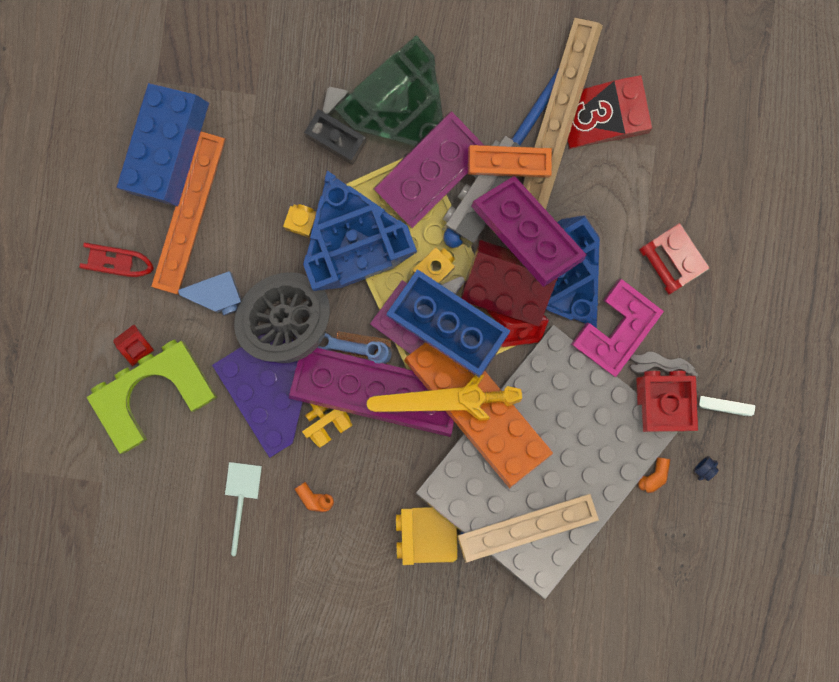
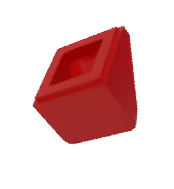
M132 325L113 340L116 348L132 367L140 359L154 351L136 325Z

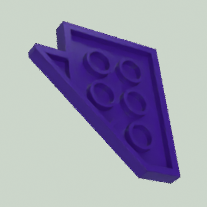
M266 334L260 335L258 338L261 339ZM240 347L212 366L265 452L271 458L294 443L303 402L289 399V394L298 361L290 363L263 361L251 356Z

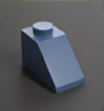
M230 271L178 290L180 296L216 313L222 312L223 316L236 312L242 300L233 274Z

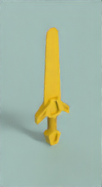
M481 375L480 378L474 376L465 387L373 396L367 400V407L373 412L466 410L478 420H489L490 417L480 408L483 403L504 402L506 406L521 402L522 391L519 388L507 386L504 391L484 393L477 387L485 376Z

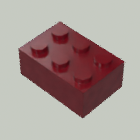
M479 240L462 289L461 298L469 304L540 326L557 278L543 287L510 249Z

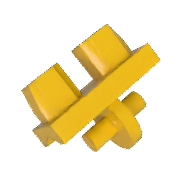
M311 404L313 410L305 415L309 422L317 416L320 419L302 432L306 438L310 437L321 448L332 440L324 429L326 425L333 422L340 433L353 425L346 412L334 409L325 415L324 412L329 408Z

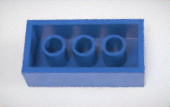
M148 83L116 188L131 195L178 207L209 102L195 94Z

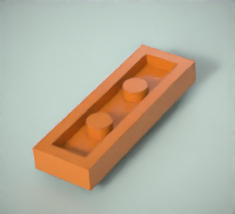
M470 145L468 147V175L549 178L552 176V148Z

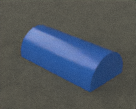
M418 269L386 314L388 318L479 378L510 333L509 329Z

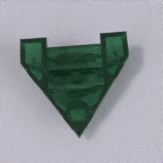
M415 35L356 86L335 107V110L354 130L416 146L443 119L439 85L437 84L435 56L420 38Z

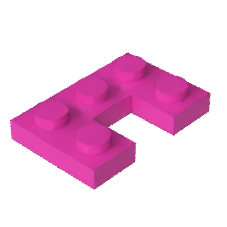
M618 279L603 300L624 316L608 338L590 323H586L571 343L573 347L614 377H617L664 312L622 279Z

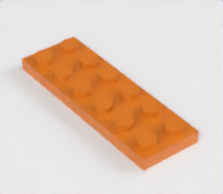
M424 343L404 360L429 391L465 387L476 376L427 343ZM484 371L482 375L485 376L477 387L484 393L501 391L486 371ZM504 402L483 403L480 408L490 417L489 420H478L466 410L446 411L509 489L553 454L551 449L514 405L506 406Z

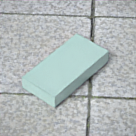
M697 396V408L743 416L754 415L755 405Z

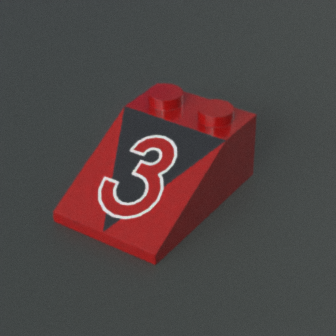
M642 76L614 80L583 89L567 139L569 149L649 134L652 130Z

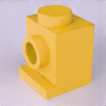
M294 204L293 207L290 206L283 225L284 229L310 238L316 211L301 204Z
M435 247L412 272L415 273L418 269L440 284L455 269V266L452 264L455 258L445 248L439 251ZM439 262L441 269L436 272L431 270V263Z

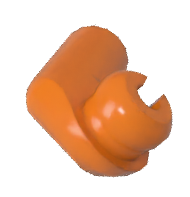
M657 458L655 472L648 477L643 476L638 482V486L642 491L646 490L647 493H652L666 483L670 459Z
M306 482L294 489L308 510L326 512L334 504L331 495L314 494Z

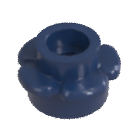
M710 456L701 460L693 470L699 476L697 479L699 481L704 478L707 481L711 480L719 471L717 468L718 461L713 460Z

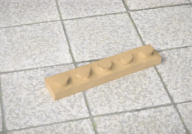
M591 494L464 533L457 537L465 563L593 523L599 521Z

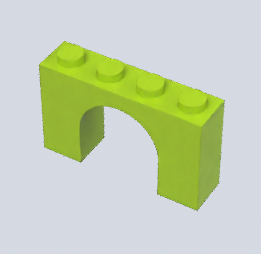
M172 340L161 347L163 352L156 356H153L151 353L138 361V367L131 371L129 368H125L114 375L116 380L107 385L104 381L91 389L92 394L87 396V399L120 454L128 452L147 440L130 408L131 393L134 387L144 378L161 375L171 380L192 412L217 398L185 342L180 341L177 343L176 340Z

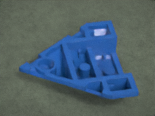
M327 171L307 255H305L303 263L313 291L348 286L393 269L417 252L406 224L395 219L385 212L383 208Z
M585 215L561 219L557 223L586 253L584 261L557 278L546 310L570 320L575 319L585 324L590 323L597 328L600 237Z

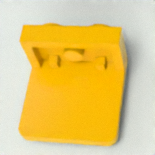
M432 507L401 508V514H396V531H402V542H397V559H403V565L454 562L457 560V528Z

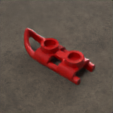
M84 243L83 245L84 248H90L88 263H80V269L126 277H140L154 270L151 261L139 252L91 243ZM113 252L117 254L116 257L113 258L107 257L106 253ZM133 256L142 259L148 265V268L143 271H130L133 266ZM104 265H114V269L104 267Z

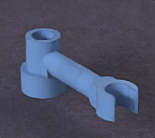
M325 333L324 338H328V345L317 347L329 351L339 350L366 355L371 361L378 364L388 363L392 355L389 346L382 342L372 341L368 344L336 339Z

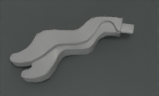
M647 352L643 355L633 354L630 357L633 362L638 364L630 366L637 374L660 369L668 374L670 371L680 370L686 371L688 375L698 376L694 371L695 368L682 358L669 360L655 352Z

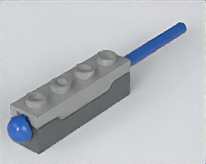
M559 68L513 138L510 139L505 136L500 142L495 140L491 146L521 147L520 145L549 102ZM472 175L476 179L471 186L466 184L457 196L461 201L456 209L451 206L442 219L446 222L442 230L445 231L443 239L447 246L457 248L464 244L470 247L475 242L486 223L471 207L473 201L513 176Z

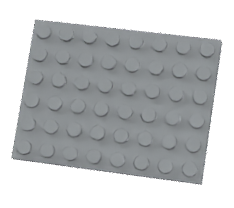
M555 325L548 330L501 388V391H504L507 386L521 389L522 400L513 405L551 449L553 454L509 489L464 434L415 493L463 533L591 494L599 521L490 555L543 599L547 598L677 434V432H643L642 405H637V392L571 345L573 340Z

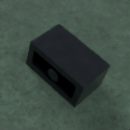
M319 109L304 132L306 138L352 165L366 143L365 136Z

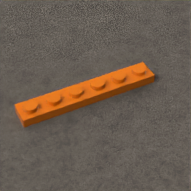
M200 132L178 207H175L151 287L179 295L178 290L181 289L224 148L225 138Z

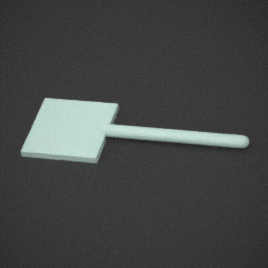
M229 462L225 495L238 496L231 550L233 557L237 553L244 497L258 499L262 466Z

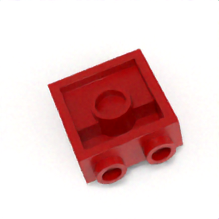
M646 371L643 377L636 378L637 405H642L643 432L698 431L696 376H686V371H670L669 376H661L660 371Z

